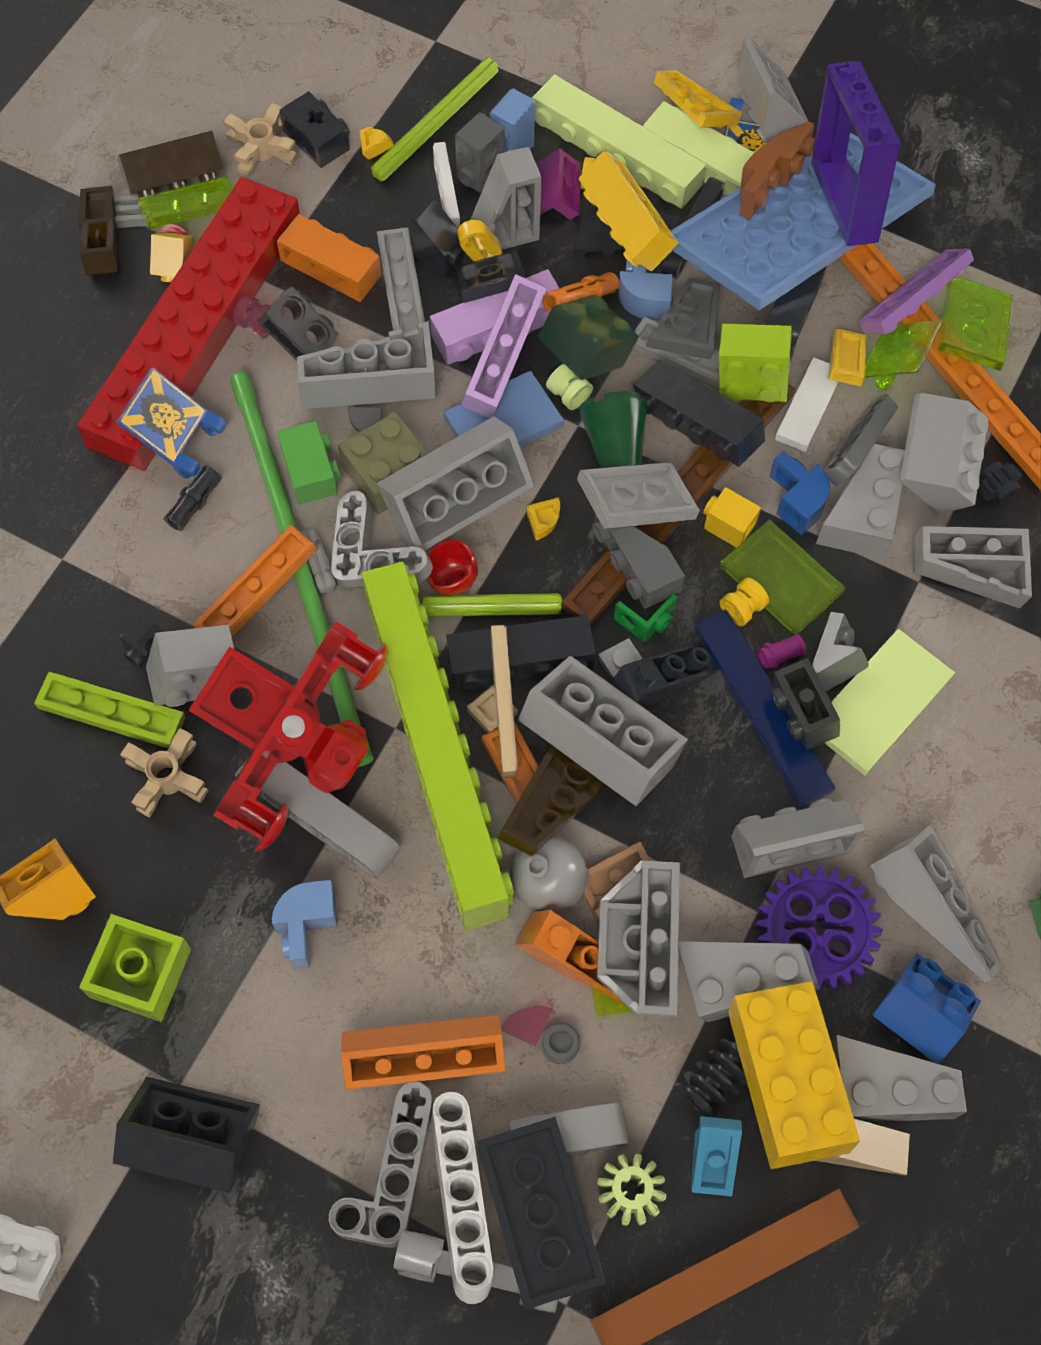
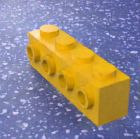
M606 150L578 178L585 188L584 196L590 203L598 207L597 216L612 228L610 232L611 237L619 245L624 246L626 251L623 254L633 266L638 267L642 265L652 272L679 244L625 164Z

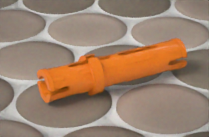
M612 272L601 276H586L581 282L545 292L546 295H543L542 303L548 312L553 313L584 301L595 302L603 295L616 292L615 289L619 288V280Z

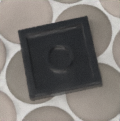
M515 250L456 266L455 268L464 303L509 291L515 274L526 279L518 253Z

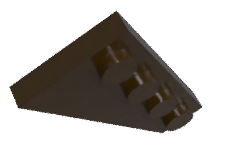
M551 744L501 829L498 839L533 856L608 785Z

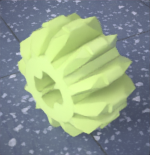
M622 1154L617 1158L620 1171L610 1163L605 1165V1172L613 1180L607 1178L598 1179L597 1186L610 1190V1192L600 1195L598 1202L600 1204L610 1201L614 1203L606 1214L609 1218H613L619 1209L623 1211L622 1225L627 1226L629 1224L631 1213L635 1214L639 1225H644L646 1217L643 1208L655 1217L660 1211L651 1200L660 1202L666 1199V1193L653 1189V1187L662 1185L665 1182V1178L663 1175L654 1178L650 1177V1174L656 1167V1163L653 1161L648 1163L645 1170L640 1168L642 1161L640 1154H635L632 1166L628 1165L627 1158ZM629 1180L637 1181L636 1188L641 1187L642 1194H637L633 1200L625 1197L627 1191H621V1186H626Z

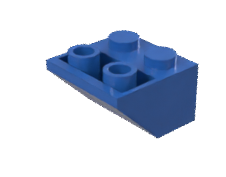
M916 953L882 999L873 1016L934 1063L940 1064L966 1032L981 1000L975 997L974 992L968 986L955 982L943 973L941 967L936 962L923 958Z

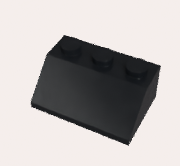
M146 1076L116 1124L113 1164L230 1193L243 1168L260 1104Z

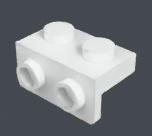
M0 1214V1289L40 1301L61 1258L59 1236L46 1227L35 1226L32 1228L16 1223L12 1218Z

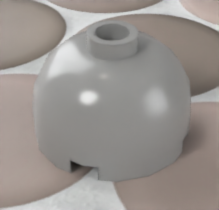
M552 837L533 856L519 850L514 856L510 870L512 886L518 897L536 911L552 910L558 913L556 911L572 907L584 894L589 879L588 869L585 866L581 851L565 839Z

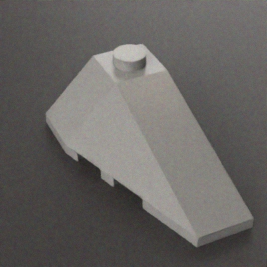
M930 824L883 853L870 865L878 886L886 890L889 897L985 983L993 979L1002 965L982 923L976 919L972 920L968 901L971 899L966 889L957 888L950 873L956 867Z

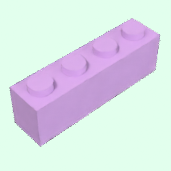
M548 269L526 278L546 287L545 292L559 289ZM508 291L462 303L430 316L431 336L447 365L456 361L467 360L472 355L484 350ZM541 300L528 334L543 326L554 325L565 318V308L551 313L544 308Z
M515 274L463 398L462 407L489 419L493 417L546 287Z

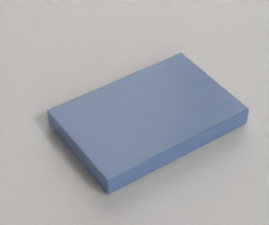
M531 371L507 382L493 415L513 428L520 447L563 427L564 424L563 418ZM461 404L443 412L444 419L455 437L462 435L489 419L462 407Z

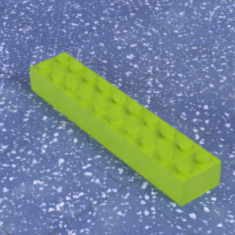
M403 561L361 572L366 602L379 646L385 643L388 648L385 666L464 930L469 931L509 919V906L514 905L512 883L508 872L502 874L500 870H503L501 848L497 837H489L492 835L490 813L486 802L479 803L481 801L479 778L475 767L471 768L468 743L465 734H460L457 708L454 700L450 701L447 676L444 668L439 666L437 658L439 657L438 648L434 636L429 634L427 626L429 621L424 604L419 602V589L414 573L407 574Z

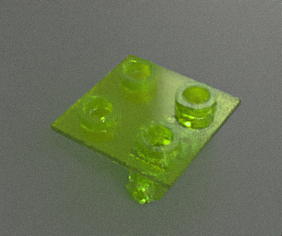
M942 321L897 325L894 331L880 335L865 365L864 378L873 377L878 389L887 390L888 387L893 386L896 375L918 373Z

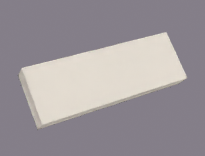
M445 142L434 143V168L442 209L459 228L460 216Z
M813 357L776 433V441L803 452L807 451L839 383L838 381L829 380L830 363Z

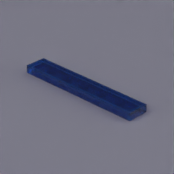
M725 609L695 623V631L720 669L719 671L801 807L833 793L836 787L812 748L805 750L801 740L794 741L786 722L790 718L786 710H779L773 700L771 690L775 689L728 611Z

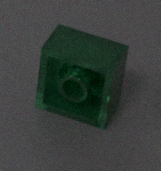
M592 295L553 306L537 338L582 381L623 367L640 336L630 328L627 321L618 317L602 298Z

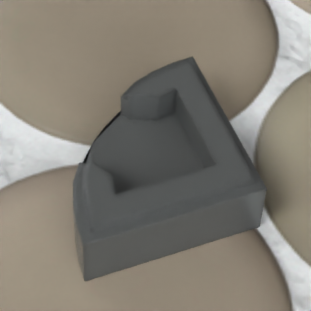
M348 406L350 424L357 432H361L382 420V409L378 407Z

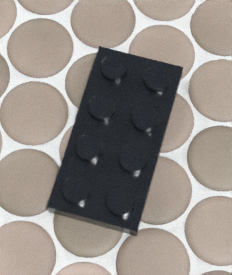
M556 1117L478 1140V1149L524 1310L526 1311L605 1285L606 1281Z

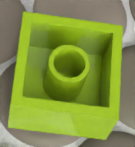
M722 323L719 351V394L734 401L787 402L792 326Z
M111 914L79 988L89 998L162 1022L192 949L182 937Z

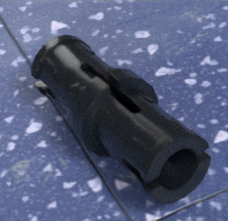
M204 465L193 482L181 490L179 493L181 497L165 515L164 521L173 529L181 532L194 513L206 505V498L222 479L220 474L213 468Z

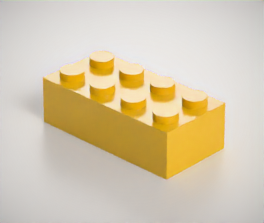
M813 981L735 995L728 1014L770 1168L776 1169L850 1154L861 1140Z

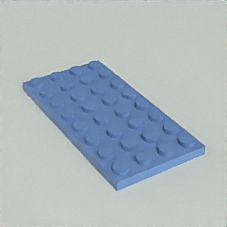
M850 132L846 157L858 180L864 147L859 137ZM812 155L805 157L800 174H794L787 186L778 183L775 190L771 189L769 191L764 208H758L752 219L739 216L742 199L739 188L671 230L679 242L672 251L759 311L857 245H846L811 166ZM897 161L882 228L932 196L936 184Z

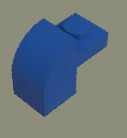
M783 451L774 459L770 472V477L787 491L781 497L776 514L802 536L821 517L829 496L830 482L824 474V469L819 464L808 472L801 461L790 457Z

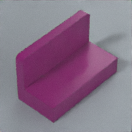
M559 148L536 163L541 175L540 215L554 208L571 220L578 216L580 212L581 182L578 178L581 176V164Z

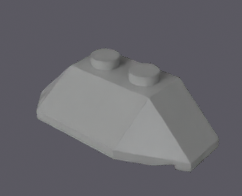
M640 861L628 875L600 900L597 978L636 1015L677 1017L680 862Z

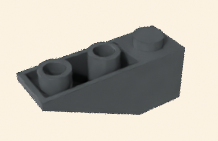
M595 513V523L592 524V528L597 540L600 543L605 542L610 551L609 557L612 565L617 571L621 570L627 579L626 586L630 595L635 600L639 599L644 609L669 598L672 594L675 595L682 592L685 575L668 547L634 526L604 529Z

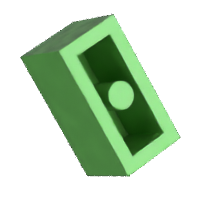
M317 421L277 431L281 451L298 505L337 495L335 481L341 480L336 460L329 461L327 453L332 452L327 432L320 433Z

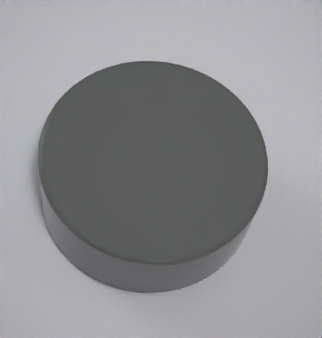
M562 1022L550 1025L542 1035V1052L552 1063L566 1064L571 1062L577 1056L580 1049V1036L573 1026Z

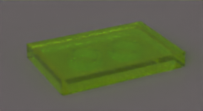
M957 277L947 282L938 350L1000 371L1005 365L1013 295L962 277Z
M770 519L724 558L720 565L738 583L748 577L757 581L769 597V604L765 608L794 635L802 631L842 595L846 588Z

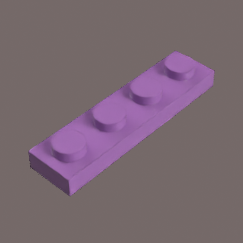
M946 249L859 320L863 332L885 335L894 331L902 319L917 312L920 308L919 305L928 298L940 293L942 286L950 280L959 277L964 272L963 269L974 261L970 249Z

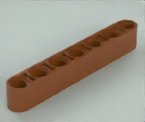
M838 1189L595 1317L590 1322L601 1345H641L860 1228L841 1190Z

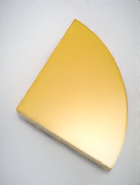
M373 127L359 130L362 154L368 160L394 146L392 139L382 130L374 129Z
M559 497L526 506V513L535 540L544 538L556 527L560 516Z

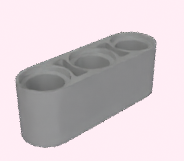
M609 1103L531 1116L508 1123L509 1131L556 1117L568 1157L617 1149L630 1144L622 1103Z

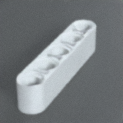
M448 1091L438 1096L433 1104L432 1132L453 1288L457 1297L467 1304H477L488 1297L491 1290L493 1263L469 1105L463 1095ZM446 1112H454L460 1118L449 1122L444 1120L441 1115ZM451 1150H459L466 1157L459 1161H453L446 1156V1153ZM457 1189H464L472 1197L466 1201H458L453 1198L451 1193ZM469 1229L474 1231L478 1238L473 1242L467 1243L461 1241L456 1234L461 1230ZM476 1271L484 1277V1281L479 1285H469L463 1280L462 1276L466 1272Z

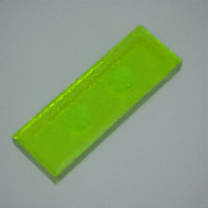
M223 177L138 198V207L151 230L168 224H175L217 213L233 189V186L228 177Z

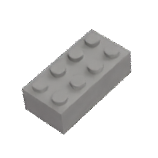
M494 416L377 483L401 540L409 547H420L423 550L430 548L534 487L513 428Z
M571 656L530 690L518 719L635 806L674 767L688 741L687 738Z

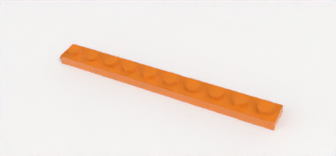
M873 243L857 245L839 257L842 263L878 304L906 283V280ZM923 302L919 305L920 308L917 312L906 316L897 326L962 400L971 402L978 410L985 414L988 418L989 432L1041 490V433L929 306Z

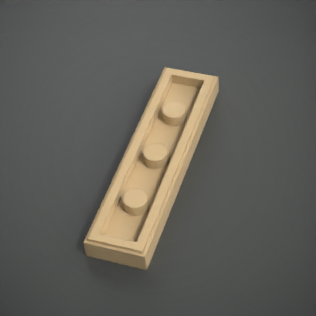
M504 625L491 626L490 637L502 777H515L518 767L507 634Z

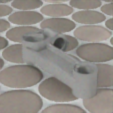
M402 1230L394 1261V1269L398 1271L399 1275L434 1283L436 1273L452 1277L449 1251L443 1250L444 1239ZM492 1262L493 1279L491 1287L519 1293L513 1268ZM476 1271L466 1272L462 1276L463 1280L478 1284L484 1281V1277ZM520 1297L519 1304H520V1305H523L522 1300H521V1297ZM558 1300L535 1307L534 1309L556 1313Z

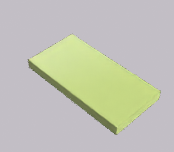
M899 628L868 661L869 666L858 673L831 702L840 718V736L825 742V744L864 776L867 775L955 674L952 669Z

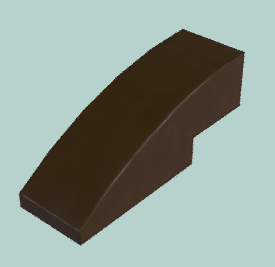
M112 186L80 189L78 226L81 233L80 255L86 275L118 272V235L115 223L116 214Z

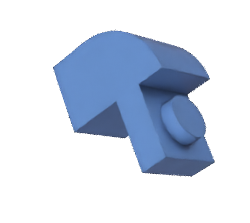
M627 260L626 272L620 271L618 296L622 306L636 317L643 319L645 316L651 320H660L671 306L672 274L646 273L645 267L642 265L635 267Z
M332 880L298 884L286 891L274 908L272 925L276 933L288 932V934L282 935V951L284 958H290L294 969L310 967L307 930L338 927L335 889Z

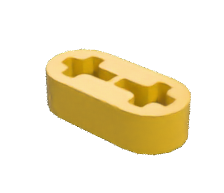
M469 220L459 226L457 234L460 245L473 261L503 254L498 238L484 222Z

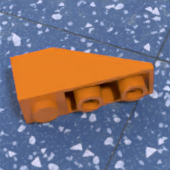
M552 910L534 911L531 913L514 944L515 946L544 965L625 1005L597 978L598 941Z

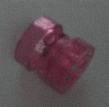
M248 294L244 295L236 305L233 322L244 329L251 328L254 334L267 338L270 334L256 320L270 305H261L258 299Z

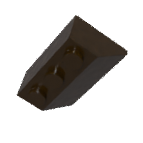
M213 131L119 154L117 158L129 194L137 193L139 199L156 195L155 188L168 185L169 191L187 187L186 180L198 177L200 183L217 179V172L224 169Z

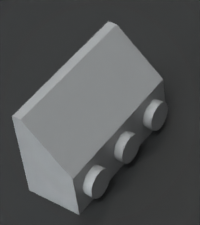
M748 35L743 40L738 81L743 89L740 95L745 103L751 107L748 111L750 117L760 127L757 129V133L767 143L780 133L809 121L784 70Z
M925 393L915 394L899 481L939 514L975 505L977 489L979 488L981 463L984 457L983 450L986 431L988 430V418L971 402Z
M823 799L812 803L810 808L799 811L795 807H789L777 811L774 814L775 816L761 819L758 815L744 818L736 825L731 837L743 876L747 878L849 854L853 851L866 830L863 822L844 800L832 803L831 799Z

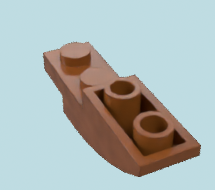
M806 122L780 133L761 146L749 158L742 171L740 186L742 199L739 216L752 219L758 208H764L771 189L775 190L778 183L787 186L794 174H800L805 157H810L813 153L815 138L812 137L814 123Z

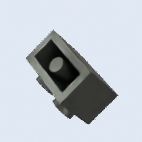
M808 658L774 672L775 689L771 690V694L779 710L785 709L790 718L786 722L794 741L801 740L805 750H809L840 736V718Z

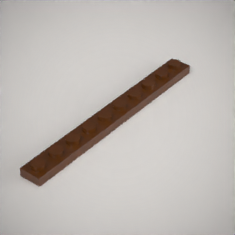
M788 384L787 402L742 400L738 405L763 418L765 429L794 396L796 388ZM701 445L677 473L696 505H698L733 464L719 459L714 452ZM683 521L636 525L634 527L663 544ZM609 549L561 602L562 609L573 617L588 615L590 626L626 586L627 579L621 570L617 571L611 563Z

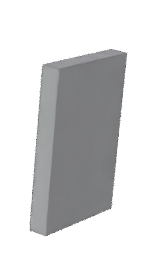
M672 462L580 470L577 478L604 529L694 520L700 511Z

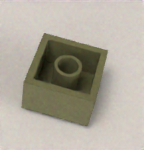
M396 412L338 444L341 466L360 492L368 499L377 515L388 509L377 483L428 454Z

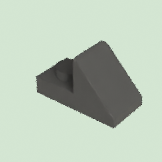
M830 613L812 664L826 692L869 666L862 649L853 647L854 630L850 627L843 613Z

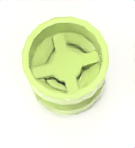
M569 363L559 366L550 375L546 383V387L554 395H560L562 403L570 410L580 407L589 398L593 390V385L585 378H579L577 370Z

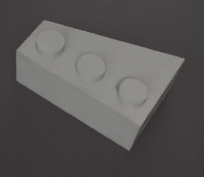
M529 146L497 154L471 217V220H480L485 223L498 238L501 250L539 240L541 175Z
M922 526L913 538L914 573L1016 608H1021L1032 597L1029 529Z

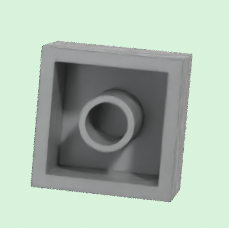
M229 625L155 633L146 665L155 706L166 704L169 707H176L185 704L187 701H195L229 646L234 649Z

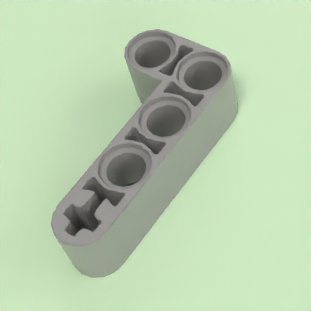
M420 1082L406 1083L399 1089L396 1095L374 1202L356 1198H342L331 1207L329 1223L331 1228L340 1237L382 1247L398 1246L402 1230L409 1231L433 1113V1099L429 1089ZM414 1094H419L421 1102L425 1104L424 1106H417L414 1116L416 1124L422 1123L421 1127L409 1122L410 1109L405 1101L412 1100ZM410 1133L417 1138L416 1148L408 1154L398 1152L395 1148L397 1139L403 1134ZM396 1174L405 1175L409 1179L408 1189L401 1195H392L387 1191L388 1180ZM346 1208H355L360 1214L358 1224L351 1230H343L338 1224L339 1215ZM386 1216H395L400 1221L399 1232L391 1238L381 1237L378 1232L379 1222Z

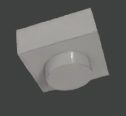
M629 638L598 654V661L611 680L624 664L642 659Z

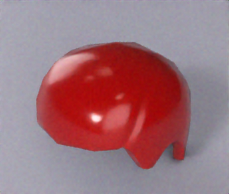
M447 540L435 545L427 554L433 566L431 574L426 578L430 587L440 595H458L470 589L478 576V564L471 548L460 540Z

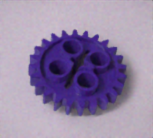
M822 866L818 867L815 876H811L807 867H803L800 879L790 871L787 874L788 885L779 880L775 881L774 887L778 895L766 892L764 898L771 906L760 905L758 913L767 919L756 922L757 929L766 931L765 934L758 937L757 943L789 944V941L793 938L803 939L809 946L808 953L819 988H821L822 982H827L830 990L835 991L837 979H840L846 986H849L852 983L850 972L860 978L865 973L860 962L871 966L875 961L867 951L878 952L881 947L878 942L871 939L881 936L883 933V929L872 926V923L880 919L881 914L869 912L868 909L874 904L875 899L863 900L861 898L866 888L864 885L855 890L850 887L853 876H848L842 882L838 880L839 872L836 868L831 876L827 877ZM798 900L803 901L808 905L810 913L806 916H797L791 911L790 903ZM832 903L842 904L848 911V917L844 919L833 917L829 912L828 906ZM815 921L821 922V927L826 929L822 936L816 935V929L811 928ZM789 923L803 928L788 930L784 925ZM850 927L853 929V933L849 934L835 929ZM834 940L841 941L847 947V955L844 957L832 955L828 949V943Z

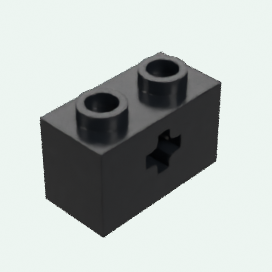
M306 92L279 110L283 132L290 139L295 140V144L320 168H323L350 150L348 137L350 131L345 121L341 118L337 119L330 112L327 104L321 99L318 100L311 92Z

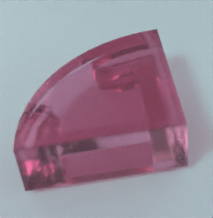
M539 1005L521 1009L511 1014L501 1026V1031L536 1047L550 1018L552 1009Z

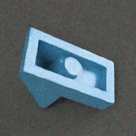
M700 1116L699 1129L695 1130L692 1193L732 1196L742 1135L741 1120Z

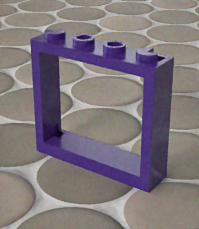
M847 61L845 63L828 64L811 161V166L847 246L879 243L901 143L860 61ZM852 124L864 147L858 180L846 157Z

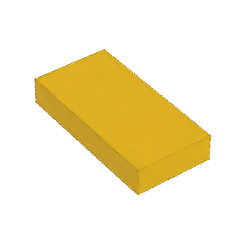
M835 328L831 341L829 380L856 386L862 385L865 377L867 335Z

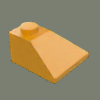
M56 838L0 876V903L8 915L64 920L70 915L82 912L89 905V902L95 898L89 885Z

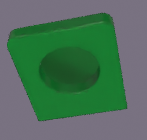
M672 594L648 621H645L619 601L615 606L614 619L642 642L646 643L656 631L661 633L673 619L671 614L675 611L678 597ZM624 615L629 617L635 623V625L630 623Z

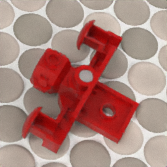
M336 621L329 629L294 686L229 646L188 710L253 750L213 815L235 829L239 826L258 837L259 841L254 848L255 852L263 851L274 843L282 832L288 817V806L285 802L275 812L255 800L276 764L291 761L299 756L302 757L308 772L309 784L324 793L344 788L356 771L369 748L366 730L350 719L329 726L320 723L316 700L339 665L359 677L354 690L360 691L371 685L379 676L386 663L388 648L385 643L376 651L358 640L356 633ZM245 688L251 693L252 702L248 708L237 709L231 704L230 695L234 689Z

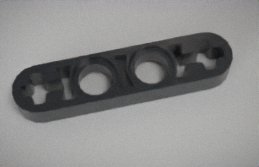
M709 177L685 222L720 201L725 189V182ZM671 251L664 260L661 273L672 274V278L678 279L688 261L674 251Z

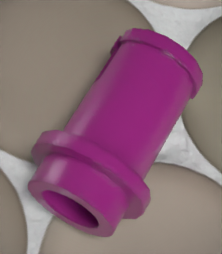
M799 634L792 635V637L773 644L766 642L762 645V648L758 649V658L761 665L765 669L771 668L773 670L777 669L780 663L806 654L805 643Z

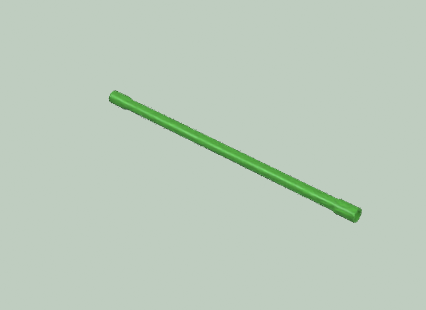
M246 372L235 373L230 377V383L247 427L280 534L290 525L297 529L256 404L257 398L249 374ZM306 561L294 574L318 648L330 628L308 561ZM339 665L328 681L340 721L343 722L350 719L361 726L343 668ZM370 746L358 767L367 765L374 760Z

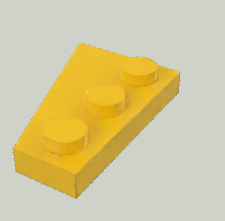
M657 71L653 83L701 128H724V126L737 125L742 115L741 111L679 71Z

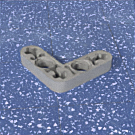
M359 491L348 492L340 499L337 509L331 572L342 586L346 588L364 587L361 572L373 570L377 563L384 560L389 561L390 565L403 561L407 574L414 573L417 583L428 578L433 568L432 561L420 547L369 550L373 508L363 493ZM355 509V514L353 516L350 511ZM354 532L360 533L357 543L351 546L344 544L348 535ZM419 559L421 563L416 564L415 569L411 570L409 566H413L415 560ZM350 562L355 567V569L349 570ZM349 570L348 575H345L343 573L344 571Z

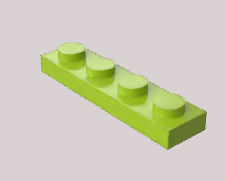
M48 672L34 702L35 706L40 710L168 749L179 728H182L186 719L184 712L162 705L155 706L152 702L52 672Z

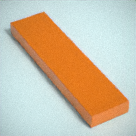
M290 525L195 621L193 626L195 628L229 625L231 637H233L318 550L317 547L294 526Z

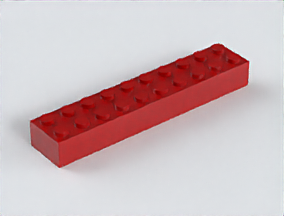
M240 176L77 424L86 447L146 471L156 453L118 425L116 421L151 368L156 369L192 398L279 260L277 240L296 216L300 214L296 197Z

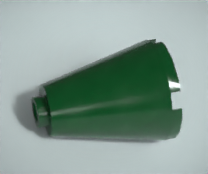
M622 391L604 394L605 400L595 403L594 397L583 402L579 407L580 417L600 468L642 465L647 411L646 398L644 397L641 400V396L637 392Z

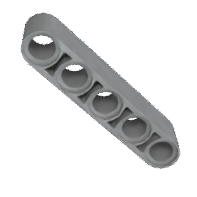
M245 761V762L242 764V766L236 771V773H235V776H236V777H237V775L239 774V772H240V770L242 769V767L244 766V764L246 763V761ZM286 762L276 764L259 793L261 798L277 809L285 802L288 806V817L375 879H378L401 849L397 842L330 793H324L310 785L305 775Z

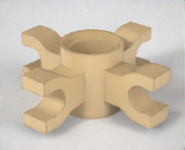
M272 103L264 118H253L247 123L232 114H229L224 120V127L230 128L226 133L227 139L245 143L244 147L240 148L234 155L235 160L241 162L237 167L238 172L249 176L254 169L256 161H266L273 156L278 157L289 165H292L295 161L297 152L291 151L295 146V140L275 135L282 129L279 110L283 107Z
M179 728L167 751H158L151 755L128 742L120 754L121 757L126 759L125 763L144 772L148 777L144 787L131 802L137 807V812L150 818L163 794H173L178 790L199 803L203 801L208 793V789L204 787V781L184 773L181 768L185 759L197 745L192 740V734ZM173 768L172 773L168 777L157 778L160 770Z

